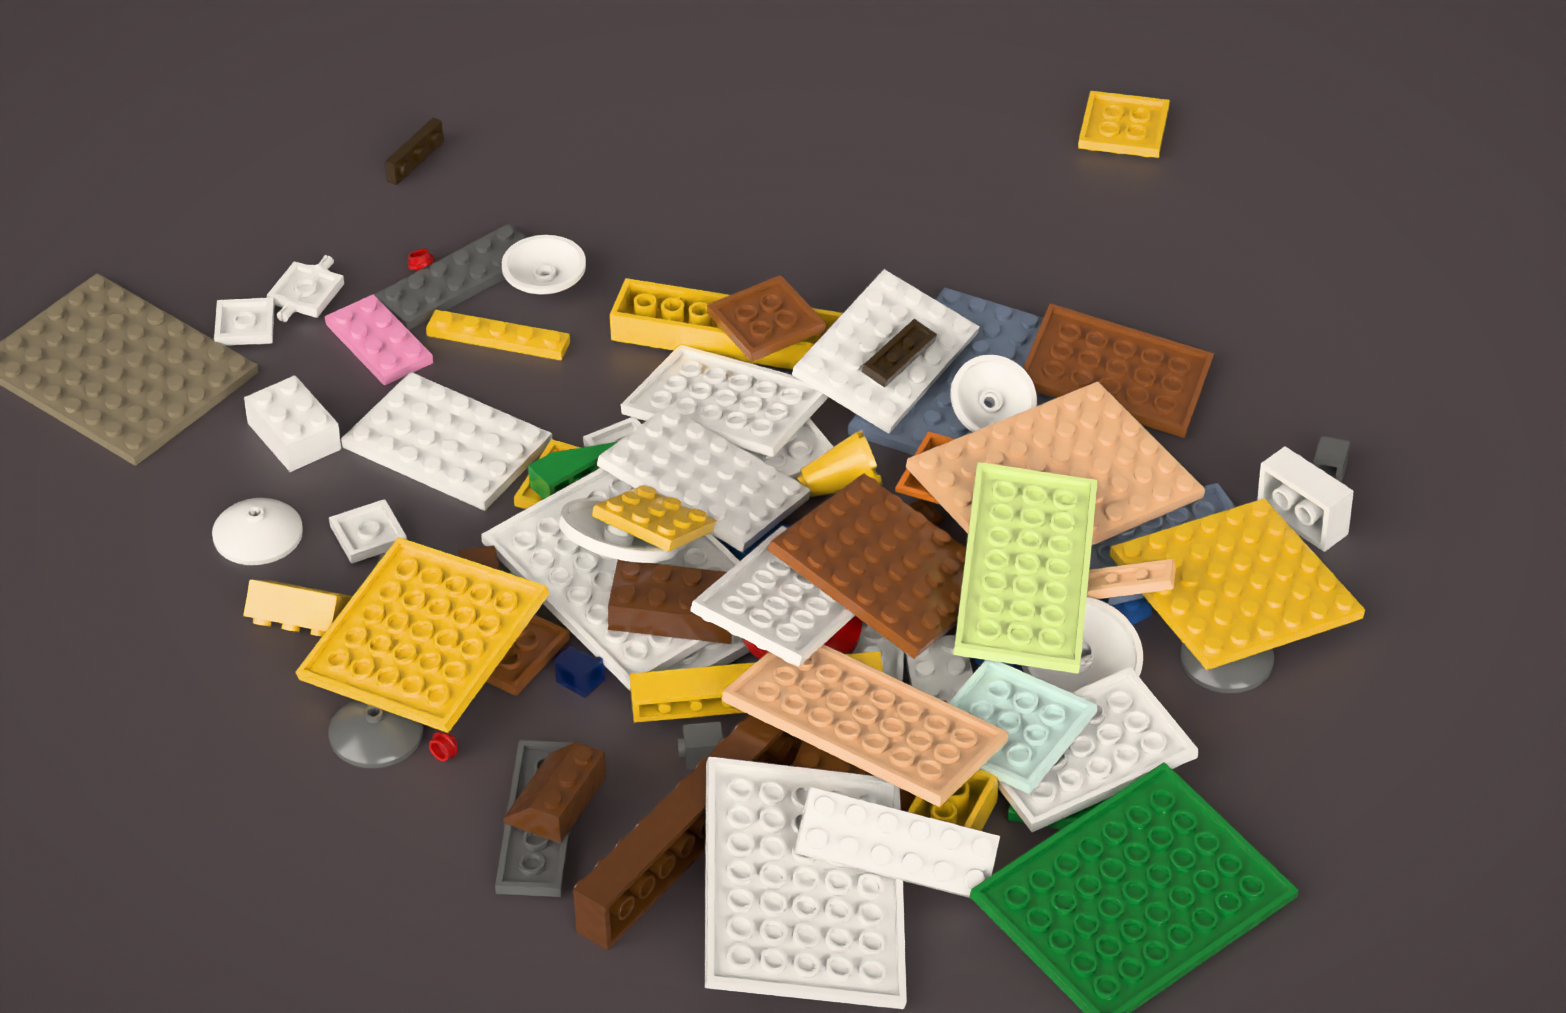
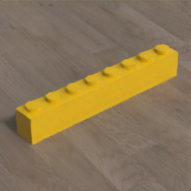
M880 651L845 654L884 673ZM756 662L630 673L634 723L746 713L723 702V691Z

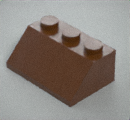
M574 742L549 753L503 818L504 823L561 844L606 779L605 752L579 742Z

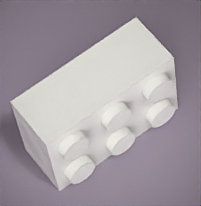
M296 375L244 397L248 424L289 472L341 450L338 423Z
M1286 446L1261 463L1257 500L1265 498L1298 535L1324 552L1348 535L1353 490Z

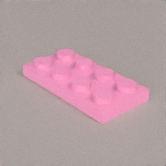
M374 294L325 316L326 325L384 386L407 376L410 372L413 373L433 364V355Z

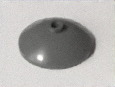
M1183 643L1180 659L1185 673L1198 685L1215 692L1240 693L1254 689L1266 681L1273 670L1274 652L1273 649L1206 670Z
M352 700L341 707L333 716L328 731L329 742L335 754L351 765L363 768H382L403 761L418 748L423 737V724L373 705Z

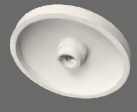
M606 498L576 499L566 503L562 508L559 519V527L562 532L576 544L595 553L624 561L652 563L671 559L678 552L679 547L669 552L592 517L594 505L608 500Z
M1087 597L1079 673L1021 666L1024 673L1072 693L1128 667H1131L1139 676L1143 665V649L1135 628L1122 613L1103 601Z

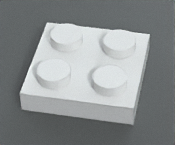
M274 298L217 300L215 342H219L224 346L273 343Z
M385 499L329 517L330 527L351 564L387 552L398 537L407 540V536Z

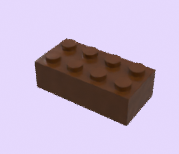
M618 559L608 603V630L731 644L733 634L712 622L705 621L702 617L690 611L692 602L727 572Z

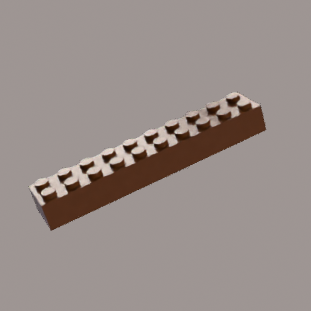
M749 715L745 720H740L732 733L725 739H721L715 749L706 758H702L696 765V768L686 778H682L667 797L660 799L656 808L647 817L639 820L635 829L627 837L621 838L615 848L606 857L601 858L595 868L585 878H581L576 883L573 889L576 932L604 949L609 950L706 851V763L708 757L790 766L795 761L803 740L752 715Z

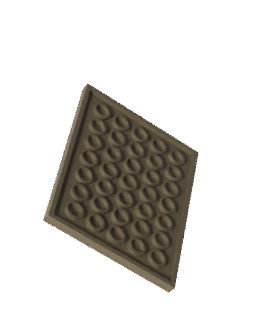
M98 273L0 342L1 386L135 466L259 373L256 363L221 343L215 342L214 339Z

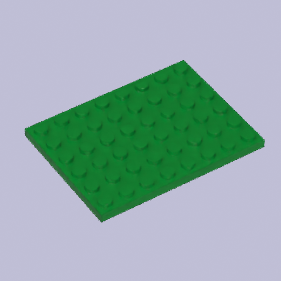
M1163 762L973 887L969 897L1084 1013H1131L1297 898L1299 890L1178 774Z

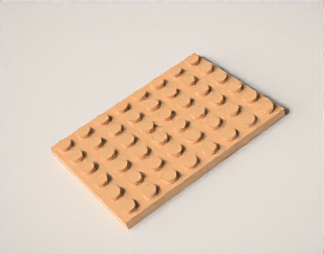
M1098 381L907 459L906 468L967 533L969 530L977 462L1098 480L1092 545L1202 499L1205 493V488Z

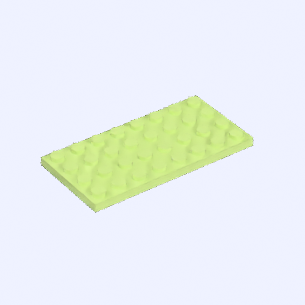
M977 462L953 655L1079 673L1098 480Z

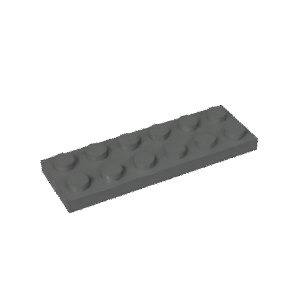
M506 224L374 295L408 330H411L430 320L435 309L446 311L504 280L502 258L505 252L513 244L526 237L510 224Z
M519 740L507 812L549 753L574 742ZM505 823L495 883L496 894L561 897L571 830L560 844Z

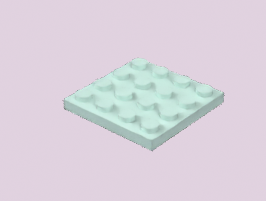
M985 660L948 703L1009 732L1007 743L980 769L997 776L999 781L1028 794L1035 789L1097 713V704L1002 662Z

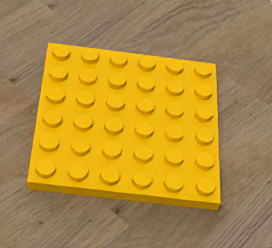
M1265 498L1126 541L1110 548L1109 556L1118 566L1173 559L1176 567L1174 588L1171 590L1142 593V595L1206 670L1363 619L1364 607Z
M398 537L296 670V674L301 681L449 733L550 593L546 585Z

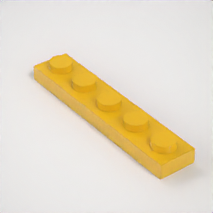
M436 309L426 327L427 336L556 360L563 359L570 344L569 333Z

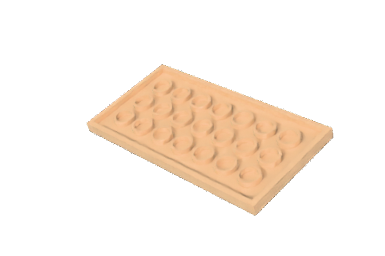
M824 644L799 667L768 652L723 691L722 697L723 702L939 807L1007 743L1009 733Z

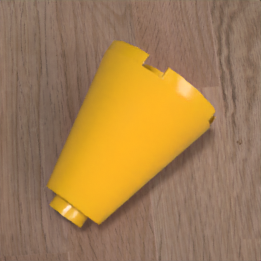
M862 430L855 432L801 468L802 475L797 477L800 484L811 490L810 497L835 494L863 473L874 478L880 485H883L881 476L876 473L877 465L865 436L863 437Z

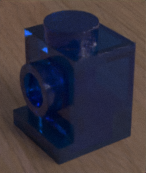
M570 646L567 650L562 651L555 660L556 682L584 698L605 680L603 658L600 656L593 659L587 653L580 652Z

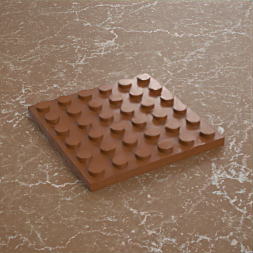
M865 473L771 540L767 548L769 552L913 659L917 658L957 625L966 547Z

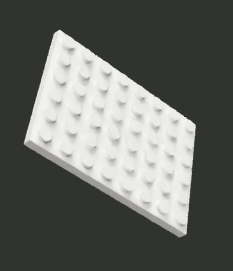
M599 468L481 534L482 543L485 546L494 545L497 558L515 576L546 585L550 594L543 604L630 691V673L664 671L711 642L608 630V603L618 559L595 553L576 544L559 527L561 511L566 503L581 498L609 499L634 489L631 485L606 470ZM709 533L680 546L677 554L671 559L652 563L728 572L740 561Z
M708 757L706 763L705 988L904 1009L907 997L903 881L794 853L809 788L813 787L901 810L900 788L877 776Z

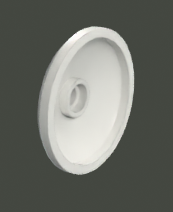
M537 235L522 239L513 244L502 258V272L505 279L515 288L537 295L554 294L568 289L581 279L586 269V258L583 250L573 241L555 235Z
M983 355L969 360L956 373L951 385V403L954 412L961 423L972 432L1037 406L1036 390L1027 372L1014 361L998 355ZM984 401H989L992 404V407H987L984 404Z
M251 498L230 506L219 515L212 530L213 542L217 551L228 560L244 565L267 564L287 556L297 547L303 534L302 521L297 511L290 505L271 498Z

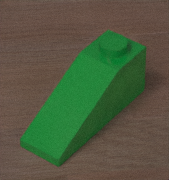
M617 442L552 452L528 465L530 487L543 499L553 495L600 468L597 466L599 456Z

